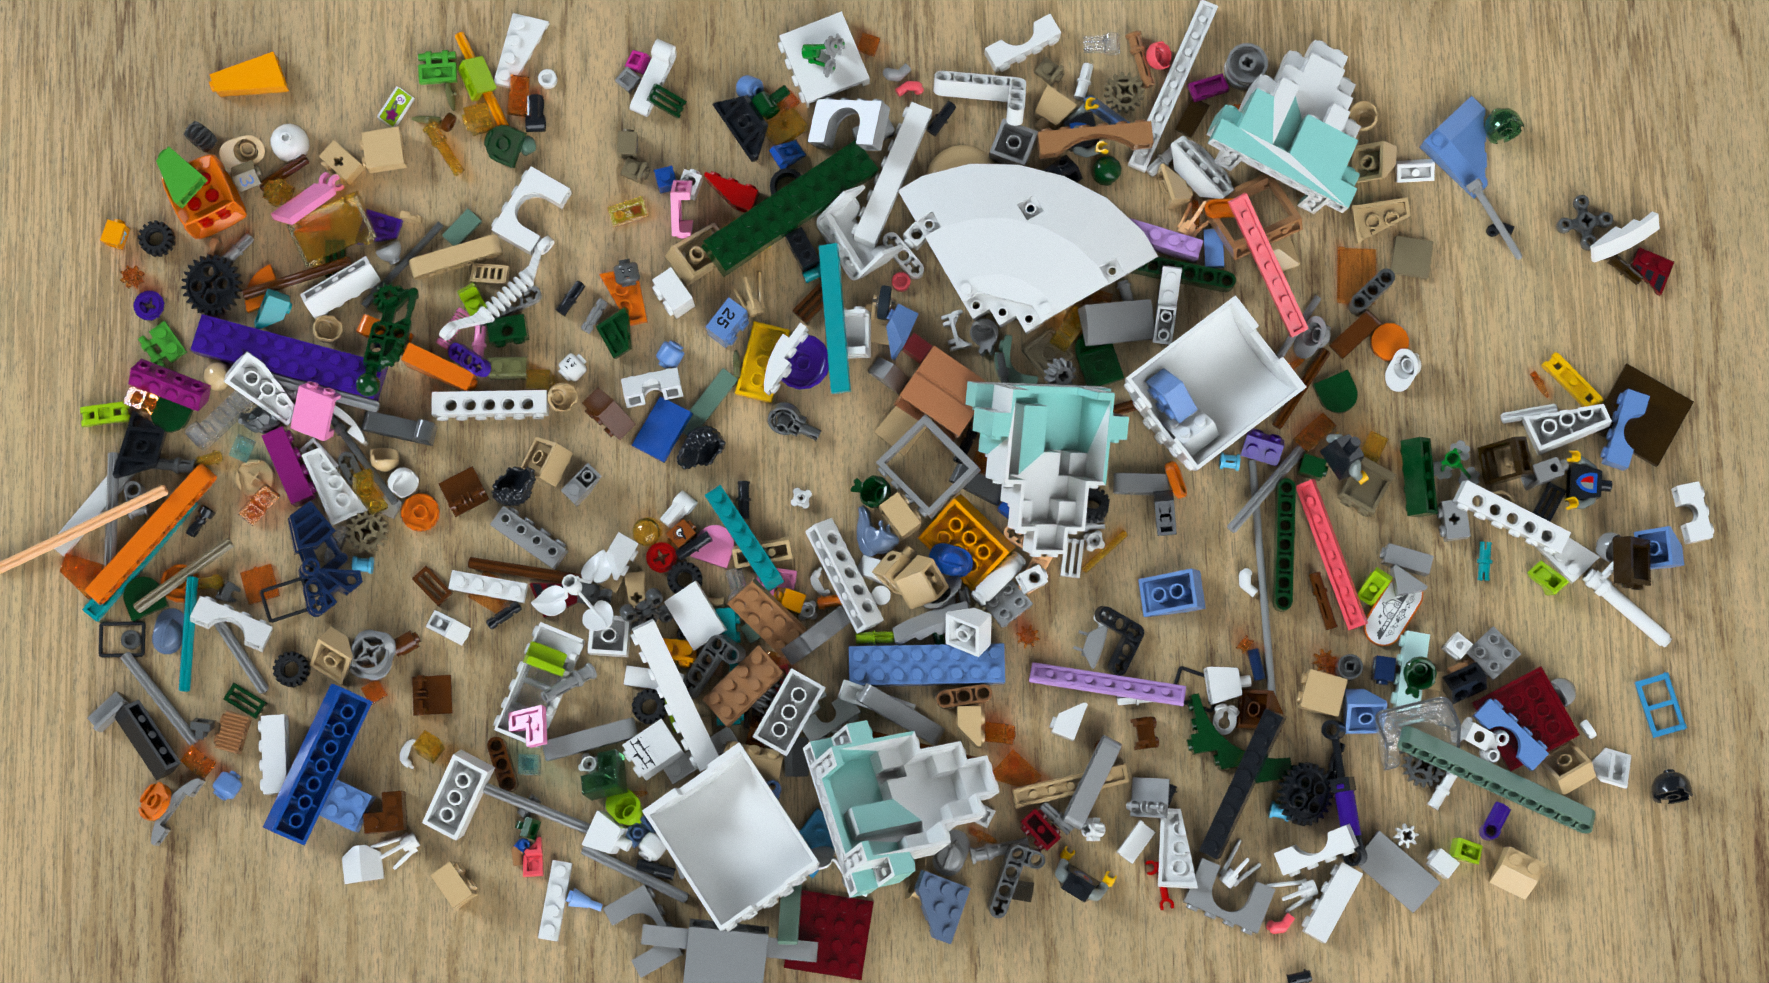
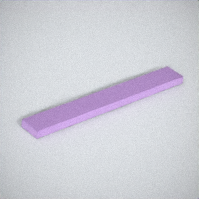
M1032 662L1029 678L1031 683L1184 706L1186 686L1035 662Z

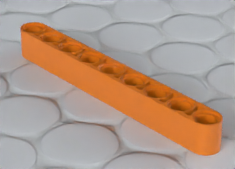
M204 464L198 465L88 585L85 593L99 605L104 604L214 484L217 476Z

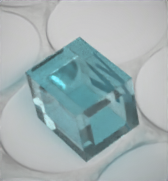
M238 434L229 456L247 463L256 441Z
M519 754L518 774L540 776L541 756Z

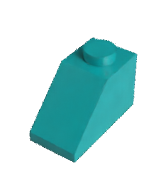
M267 289L254 321L255 328L262 329L284 320L285 315L289 314L292 308L290 296Z

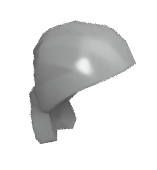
M978 319L972 324L970 336L980 346L978 352L981 356H984L987 350L990 355H993L994 344L998 338V327L990 319Z
M1613 532L1604 533L1596 542L1597 555L1608 562L1613 561V537H1621Z
M1565 678L1552 680L1551 684L1564 707L1572 704L1576 697L1574 684Z

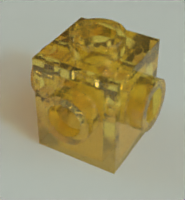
M280 178L268 180L264 186L262 198L268 200V204L279 207L292 199L295 187L287 184V181Z

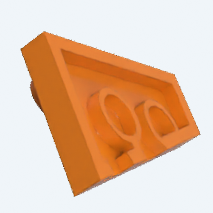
M614 271L599 274L619 310L624 307L629 309L630 326L648 323L640 281H636V285L622 287V285L616 283Z

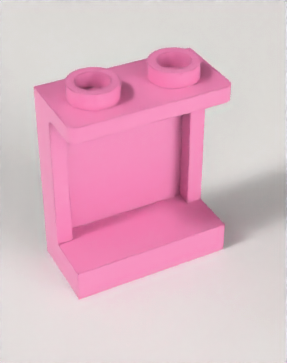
M673 180L670 192L672 236L681 239L691 236L693 220L682 219V200H690L692 181Z
M308 381L298 388L290 428L325 441L334 435V429L330 428L335 402L341 399V394L336 393L334 389L318 386L319 384L316 382Z

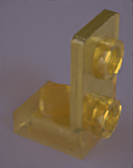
M368 468L353 474L352 490L367 510L374 515L388 509V504L373 486L374 472Z

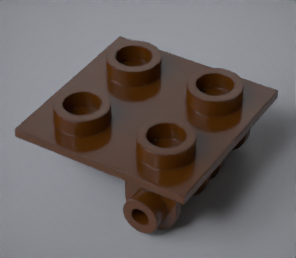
M473 466L439 483L448 506L455 517L490 500Z
M418 675L417 677H412L413 716L453 713L451 675Z

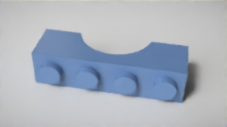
M1630 389L1619 394L1617 404H1619L1618 410L1613 413L1611 419L1614 423L1612 429H1609L1606 435L1608 443L1602 449L1600 457L1603 459L1601 464L1622 471L1629 468L1634 449L1625 440L1624 427L1629 419L1639 418L1645 414L1650 396Z
M1488 699L1472 717L1487 730L1493 727H1504L1510 730L1518 742L1516 758L1530 771H1533L1549 755L1546 751V745L1540 740L1536 742L1531 737L1533 735L1532 732L1525 726L1521 728L1517 724L1518 719L1511 713L1506 714L1502 710L1504 706L1498 700Z

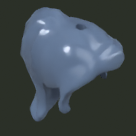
M864 505L858 508L857 541L861 552L865 556L872 557L876 554H886L898 545L899 538L891 533L890 525H887L885 530L883 520H880L878 523L880 530L875 529L871 522L869 509Z

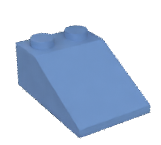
M1191 568L1138 579L1144 617L1206 609L1199 570Z

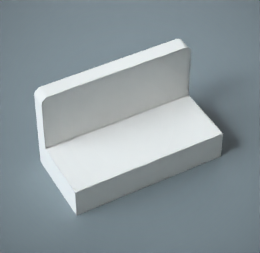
M1142 820L1138 821L1116 853L1133 864L1155 834V831L1146 826Z

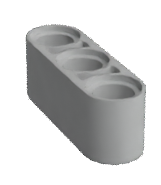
M1114 473V494L1154 496L1153 491L1169 490V479L1166 474Z

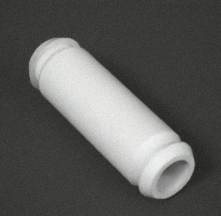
M1011 552L1012 555L1007 556L976 587V590L972 591L971 596L981 606L986 605L985 602L990 601L1022 569V566H1025L1026 561L1018 552Z

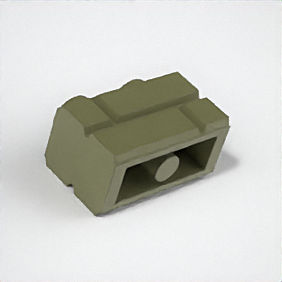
M488 357V361L491 364V371L488 375L490 380H518L519 378L520 380H529V361L527 357Z

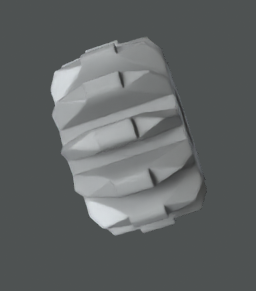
M1060 357L1059 360L1053 358V364L1047 363L1049 368L1044 370V373L1047 374L1044 377L1045 381L1048 382L1047 384L1073 385L1071 380L1077 377L1073 374L1076 369L1072 366L1071 361Z

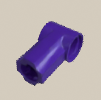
M1496 801L1484 824L1479 829L1480 837L1486 841L1497 838L1511 809L1505 804ZM1487 826L1493 828V836H1489L1486 833Z

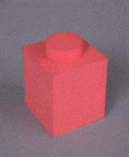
M913 333L911 337H908L903 347V352L921 364L932 349V345Z

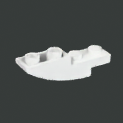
M1162 267L1153 343L1168 345L1172 343L1182 268Z
M802 323L797 326L789 338L782 334L771 353L764 379V392L769 396L771 393L777 392L780 387V381L783 377L787 378L791 373L792 364L787 359H791L795 355L798 344L800 342L803 343L808 337L807 332L809 330Z

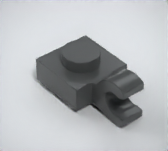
M581 582V593L592 605H595L600 600L611 603L612 590H599L600 585ZM578 595L577 603L586 604Z

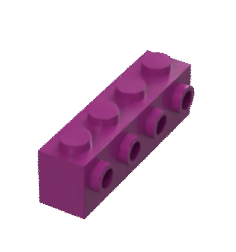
M142 358L130 369L128 384L195 411H199L209 401L211 385Z
M281 426L262 435V439L291 505L297 507L317 498L314 493L317 491L315 485L307 477L309 471L306 465H302L299 459L302 457L298 447H294L292 443L294 440L292 432Z

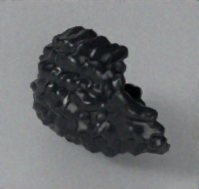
M711 426L696 427L693 431L689 432L677 456L678 465L684 470L687 468L691 469L692 467L696 468L698 464L701 466L712 465L716 456L725 449V441H723L721 433Z
M516 466L513 468L508 467L506 473L500 475L492 485L494 489L492 490V497L497 503L506 506H520V504L525 503L530 498L534 487L533 484L536 481L535 470L528 466L526 469L522 467L517 468Z

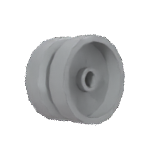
M1242 43L1235 46L1230 51L1224 65L1226 81L1233 88L1248 90L1249 86L1260 74L1265 75L1268 68V59L1265 52L1259 46L1252 43Z

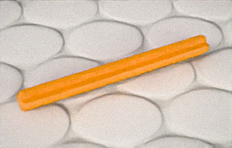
M464 32L455 34V39L465 59L475 58ZM493 92L483 93L497 125L509 126Z

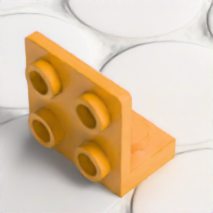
M663 638L674 663H677L682 668H691V665H693L697 658V650L694 651L686 640Z

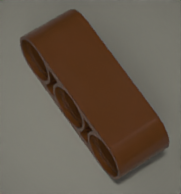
M1368 309L1329 346L1343 360L1382 322Z
M492 737L487 743V749L492 765L495 767L494 771L499 787L513 792L518 788L519 782L507 743L500 737ZM495 741L502 743L499 751L493 750V743ZM502 759H505L508 763L504 770H500L498 767V763ZM507 778H512L513 780L511 788L504 786V781Z

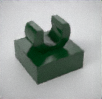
M526 817L524 822L517 820L515 828L521 830L520 836L535 840L541 821Z

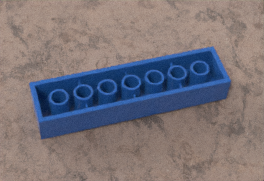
M331 683L263 828L305 846L373 703L372 701Z

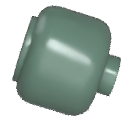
M529 135L525 137L521 149L524 156L536 150V143Z

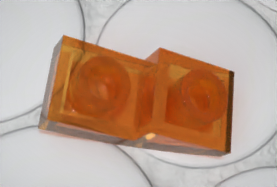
M511 74L507 115L526 117L530 77Z
M1322 413L1293 440L1306 452H1309L1326 435L1332 432L1337 425Z
M265 483L242 507L238 515L253 526L266 514V510L279 499L280 494Z

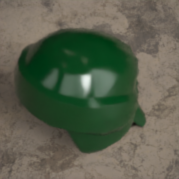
M876 475L868 477L864 482H861L858 478L854 479L855 485L850 489L851 492H859L861 502L870 508H879V505L891 496L890 484L885 478Z
M1418 656L1406 663L1403 675L1408 688L1405 690V694H1412V697L1416 699L1419 698V690H1425L1434 685L1437 672L1431 660Z

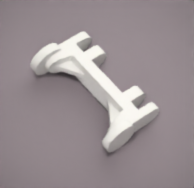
M956 310L941 316L942 320L949 319V321L943 323V327L951 326L954 339L948 340V345L956 344V346L950 348V351L972 347V343L965 342L958 337L955 327L957 319L963 313V310Z

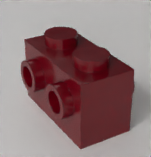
M1034 809L1020 821L1022 825L1020 829L1027 836L1031 835L1035 839L1033 843L1040 851L1043 849L1048 851L1062 838L1059 835L1061 831L1054 824L1050 825L1046 821L1048 817L1041 809L1038 811Z

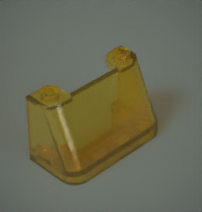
M359 191L349 193L323 204L295 224H287L286 226L306 267L312 266V268L323 263L322 260L328 255L357 243L369 245L377 238Z

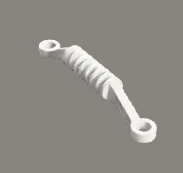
M546 236L537 244L529 266L519 272L521 279L514 277L515 284L508 282L510 289L505 286L502 287L504 294L500 291L496 293L499 299L492 296L493 304L489 301L485 303L488 309L481 306L473 316L447 323L441 329L439 336L447 341L455 335L458 329L493 322L495 319L492 314L499 317L498 309L504 312L506 310L504 305L511 306L509 299L516 302L515 295L518 297L522 296L520 289L527 292L526 285L529 287L534 285L541 255H544L552 248L554 240Z

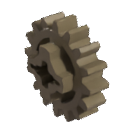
M1121 72L1120 77L1114 74L1113 80L1108 79L1107 83L1109 85H1105L1104 90L1107 92L1104 93V97L1108 98L1106 104L1112 103V110L1117 107L1118 113L1121 112V109L1128 113L1129 108L1135 111V105L1140 107V100L1144 99L1142 93H1144L1145 88H1140L1143 82H1137L1138 76L1132 78L1130 72L1127 76H1124V73ZM1133 87L1136 89L1137 96L1133 92ZM1112 89H1113V92L1116 93L1115 99H1114V97H1113V95H1112Z
M365 511L364 516L357 513V519L351 518L353 524H347V527L351 529L346 532V535L351 536L348 542H354L352 547L355 549L359 547V551L362 553L365 549L368 553H371L372 548L379 551L378 545L384 547L383 539L388 540L385 533H388L389 529L384 528L387 522L382 521L383 517L381 515L376 518L375 512L369 515ZM376 522L379 525L380 532H378L375 528ZM371 530V534L366 535L364 531ZM356 532L360 535V542L356 538Z

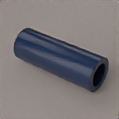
M1259 649L1248 650L1247 653L1254 681L1266 679Z

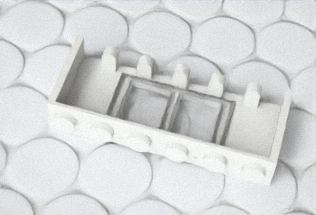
M540 622L539 626H535L532 632V636H534L532 641L567 654L563 669H565L562 677L520 661L517 667V672L519 673L516 680L513 679L509 686L510 694L504 698L501 708H503L501 715L496 716L493 724L495 731L526 743V730L516 733L509 732L508 713L543 705L546 707L548 731L563 694L546 703L542 699L541 692L570 676L585 644V640ZM530 643L527 644L524 654H526Z

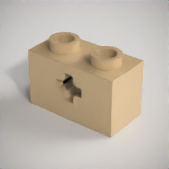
M334 140L318 156L322 161L321 165L328 172L330 170L335 172L342 184L345 181L348 185H351L365 170L359 161Z

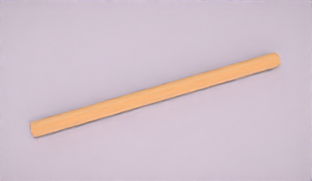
M166 486L156 487L1 561L0 574L168 495Z

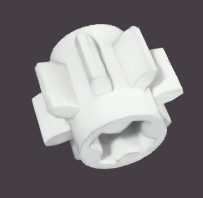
M1087 818V822L1081 828L1082 835L1087 837L1086 841H1100V837L1105 834V825L1100 822V818Z
M1403 824V829L1395 828L1398 833L1393 838L1399 841L1397 846L1405 844V848H1409V843L1417 844L1414 839L1419 834L1414 833V826L1407 828V825ZM1408 832L1409 839L1403 840L1404 835L1402 833Z

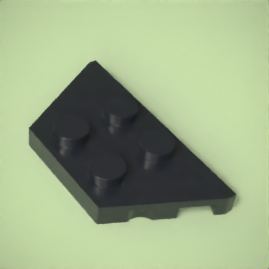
M745 95L713 103L712 105L751 162L757 161L768 124L750 97Z
M132 411L112 474L113 477L121 478L157 468L167 435L165 430L155 426L150 420L144 419L138 412Z

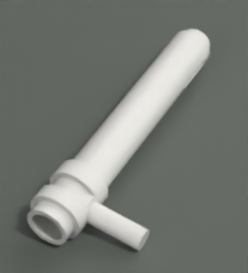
M1613 561L1602 573L1592 568L1583 577L1582 580L1587 587L1593 588L1595 594L1607 600L1659 646L1666 647L1671 642L1672 638H1670L1668 632L1612 585L1608 577L1613 573Z

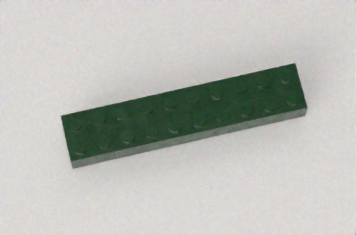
M854 140L703 240L702 248L722 276L725 277L785 237V235L824 211L843 191L861 186L875 177L879 169L866 151L858 146L856 140Z

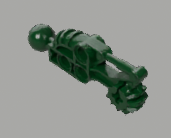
M391 282L389 286L383 283V288L377 286V292L373 293V303L377 306V311L382 313V318L371 327L363 359L366 371L356 381V389L361 395L371 397L377 394L380 389V380L376 376L377 372H382L385 367L395 366L394 363L399 362L400 356L404 354V349L409 343L412 328V312L416 300L419 298L417 288L404 290L399 285L394 287V283ZM408 301L405 318L394 323L396 312ZM378 331H385L384 334H376ZM398 334H403V335H404V336L401 337V338H397V337H396V335H398ZM374 348H381L378 352L372 351Z

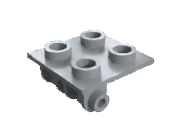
M1010 580L983 606L986 607L988 612H991L998 625L1004 628L1011 621L1016 620V617H1020L1021 613L1026 609H1030L1033 603Z
M1494 626L1466 652L1480 665L1487 678L1490 677L1492 680L1521 655Z
M1133 777L1131 801L1126 804L1127 810H1130V816L1167 818L1170 779Z

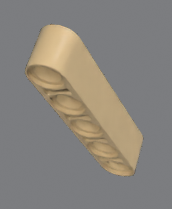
M489 235L414 257L409 260L414 280H421L469 266L472 263H479L499 257L503 254L498 235Z

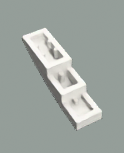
M1652 211L1641 221L1633 219L1622 229L1615 226L1590 246L1592 262L1606 259L1627 250L1659 230V214Z

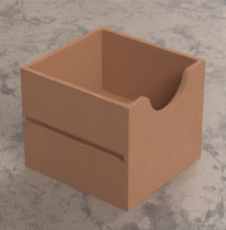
M933 346L894 402V405L918 421L925 414L934 419L933 422L954 442L974 415L973 407L965 405L967 381H987L936 346Z

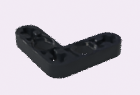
M1100 606L1095 610V619L1121 635L1108 663V671L1113 675L1122 676L1126 673L1144 637V629L1141 625L1107 606ZM1102 612H1105L1106 615H1108V616H1110V617H1112V618H1111V619L1103 618L1104 616L1102 615ZM1119 618L1123 620V626L1120 629L1116 627V621ZM1127 629H1135L1137 635L1135 636L1131 631H1128ZM1128 644L1130 651L1127 655H1124L1122 652L1123 646ZM1115 664H1118V666L1120 667L1119 670H1117Z

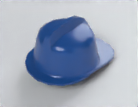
M939 543L931 548L929 558L934 559L940 572L949 576H966L973 567L971 554L957 546Z

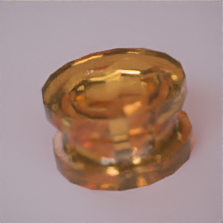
M1246 635L1237 645L1236 649H1241V653L1244 654L1254 640H1249L1248 635Z

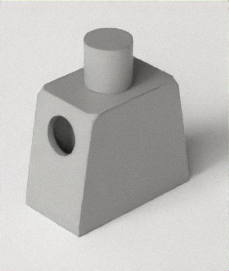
M1558 457L1532 465L1534 474L1521 477V481L1525 490H1530L1563 476L1564 471L1569 470V464L1565 459L1559 461Z

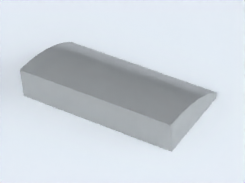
M1151 299L1084 305L1078 309L1086 346L1153 339L1154 319Z
M1377 831L1364 846L1368 855L1367 861L1359 867L1412 913L1421 906L1440 884L1436 878L1381 831ZM1358 854L1353 859L1355 862L1358 860Z

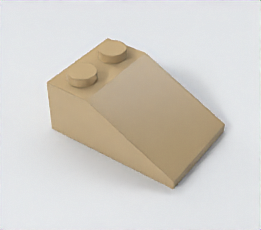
M715 223L673 245L665 255L686 286L694 283L716 268L702 248L703 240L720 230Z

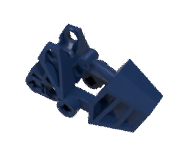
M309 501L289 516L288 524L294 555L299 554L302 562L298 575L302 580L307 581L303 587L307 612L313 617H320L337 603L336 599L332 596L339 591L347 596L360 586L363 581L360 570L338 569L346 563L348 556L342 553L337 545L338 542L333 536L336 530L312 501ZM325 542L336 557L320 568L315 551ZM347 577H354L356 584H350L347 581ZM308 585H315L317 592H311ZM317 604V606H321V609L318 611L317 608H313V605Z

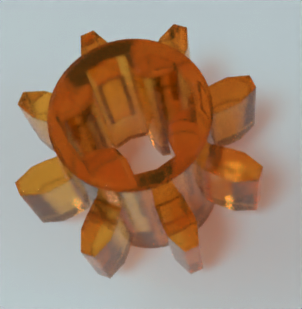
M127 265V269L120 271L123 274V278L120 281L126 283L128 289L131 286L138 289V285L144 283L142 276L145 273L139 271V267L136 265L134 268H130Z
M1032 625L1028 629L1021 626L1022 633H1016L1020 637L1017 644L1022 642L1024 649L1027 645H1031L1034 648L1033 642L1040 640L1038 637H1035L1038 630L1033 631ZM1029 632L1030 636L1033 637V639L1025 641V637H1023V635H1026V633Z
M1322 648L1320 649V655L1313 654L1316 660L1312 662V665L1316 664L1318 667L1317 671L1324 669V672L1327 673L1329 671L1328 667L1335 668L1332 662L1337 658L1330 655L1331 650L1324 653ZM1326 657L1327 663L1322 665V660L1320 658Z

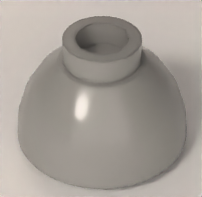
M398 240L388 242L376 250V255L383 261L389 262L390 265L400 261L401 244Z

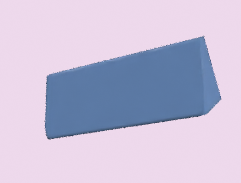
M1089 95L1088 97L1085 98L1084 104L1086 103V100H1087L1088 98H1090V97H1091V98H1096V97H1094L1093 95ZM1097 98L1092 101V106L1098 104L1099 107L1097 109H1090V111H1093L1095 115L1109 125H1114L1120 121H1127Z

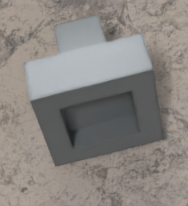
M222 580L215 598L226 602H236L237 599L232 598L231 592H240L241 589L234 583Z
M203 718L192 720L190 729L196 730L195 739L204 740L208 732L215 728L216 720Z

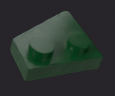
M624 307L596 326L614 359H618L632 349L629 309Z

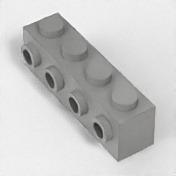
M503 506L490 525L550 568L556 570L568 553L565 549L566 544L559 539L554 541L549 538L551 534L543 528L538 530L533 527L535 523L527 517L524 520L518 516L519 512L510 506L508 509Z

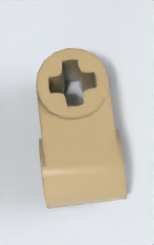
M645 572L626 573L625 585L628 601L635 608L638 604L635 602L636 596H640L639 602L647 600L645 596Z

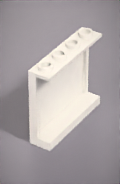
M842 11L779 35L780 42L777 43L781 54L785 53L786 55L785 64L788 70H792V81L795 87H799L801 91L798 93L801 103L806 104L807 108L810 107V103L817 101V99H823L861 83L862 86L870 84L869 75ZM836 33H839V36L844 39L845 48L841 50V55L836 53L834 58L836 63L835 71L826 78L825 74H823L825 67L809 64L808 59H803L802 47L804 44H824L829 36L835 38ZM826 49L821 50L820 57L816 58V60L824 63L829 60L830 56L826 54Z

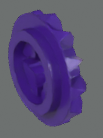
M144 291L136 297L134 311L139 318L153 321V319L160 318V314L164 311L165 303L162 296L157 292ZM150 302H152V305H154L156 308H150L149 311H147L148 308H146L143 304H150Z

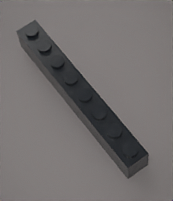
M1265 708L1199 851L1215 859L1221 858L1287 716L1270 708Z

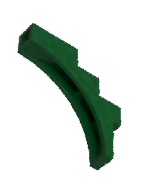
M1199 693L1190 695L1189 700H1187L1188 710L1192 711L1191 727L1192 730L1196 731V734L1189 735V739L1186 740L1188 751H1192V755L1215 751L1216 755H1213V761L1219 770L1238 767L1245 751L1231 744L1212 725L1203 709ZM1267 758L1256 784L1283 779L1282 775L1288 776L1286 770H1292L1291 758Z

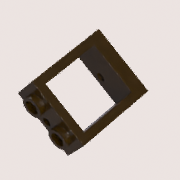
M1515 436L1477 448L1485 485H1497L1534 474L1526 436ZM1510 446L1515 473L1499 477L1494 451Z
M1633 536L1613 537L1614 584L1621 585V588H1631V590H1643V586H1651L1650 540Z

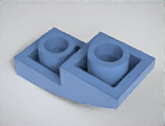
M1204 229L1205 267L1225 268L1223 242L1214 229Z
M645 815L640 819L642 823H635L630 826L625 835L627 839L632 841L634 849L647 833H656Z

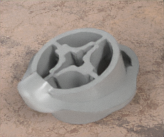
M375 630L360 632L352 644L351 652L353 658L349 670L359 678L369 680L384 678L391 669L396 652V643L393 637L388 633ZM372 642H380V643H382V644H381V645L377 644V645H375V646H371L369 643H372ZM364 664L365 666L368 664H373L375 667L364 668L361 666Z

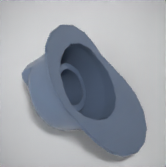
M166 609L158 615L152 643L154 648L162 654H172L182 645L184 614L178 609Z

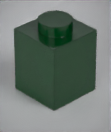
M1305 453L1302 456L1297 475L1320 481L1322 477H1326L1329 466H1326L1327 462L1325 459Z

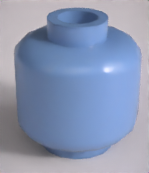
M749 75L741 77L736 84V92L739 97L748 95L752 100L754 96L764 91L762 81Z
M672 340L663 342L656 354L657 359L660 361L658 364L665 369L669 367L676 368L684 356L683 347Z
M230 771V773L221 772L212 785L213 793L224 801L233 799L242 787V783L239 780L240 775L234 771Z

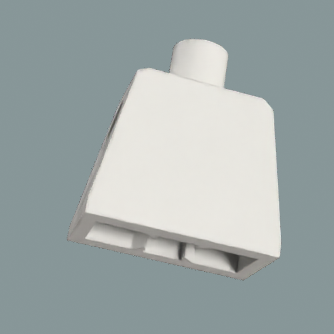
M1206 667L1203 669L1209 705L1242 695L1243 687H1251L1250 675L1240 676L1238 668Z
M597 811L582 845L609 854H617L620 848L626 852L629 851L632 841L625 838L628 831L625 825L616 822L608 812Z

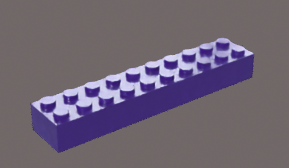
M201 314L190 349L198 356L232 365L248 351L261 360L272 374L304 382H316L319 386L375 401L379 400L388 367H385L382 372H377L376 376L380 380V389L377 394L365 397L356 389L358 377L366 371L363 365L364 357Z

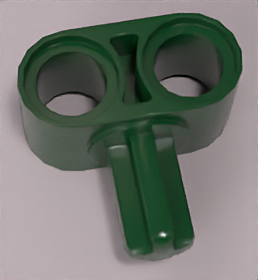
M783 85L771 95L766 91H762L754 96L751 101L760 114L768 120L780 112L777 104L790 95V91Z

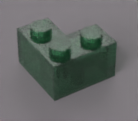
M616 749L597 753L599 772L581 776L582 795L593 801L627 793L624 755Z

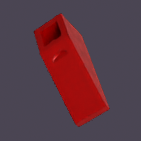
M713 171L704 173L705 181L734 210L746 213L755 207L759 197V190L754 185H743L738 180L730 177L728 179L722 178L719 173Z

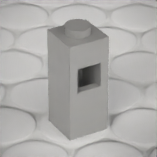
M1388 543L1385 548L1382 547L1379 558L1382 559V565L1392 567L1396 564L1407 572L1426 577L1430 573L1434 556Z

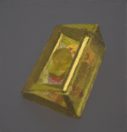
M643 196L607 207L613 228L649 217Z

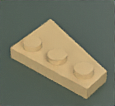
M1408 197L1351 206L1356 244L1410 217Z

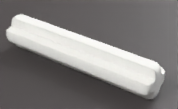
M1549 404L1505 412L1501 414V421L1503 424L1522 421L1523 416L1558 412L1556 404Z

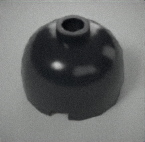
M1673 769L1664 770L1653 781L1652 798L1657 803H1662L1661 800H1669L1668 804L1680 803L1689 800V795L1693 796L1688 778L1679 772H1675Z

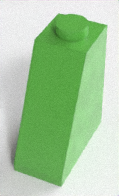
M170 147L159 153L156 162L173 201L183 208L208 180Z

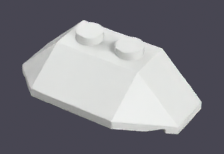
M1181 136L1172 142L1171 150L1174 170L1200 197L1223 199L1234 191L1228 173L1221 166L1214 163L1215 159L1201 145L1188 140L1185 136Z

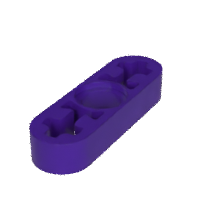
M453 343L450 345L448 355L456 363L479 377H487L490 374L491 364L489 361L463 344ZM471 355V356H472V361H471V363L468 365L467 359H468V357Z

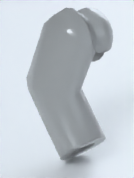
M906 63L899 70L887 67L883 70V76L887 80L898 82L911 71V68Z

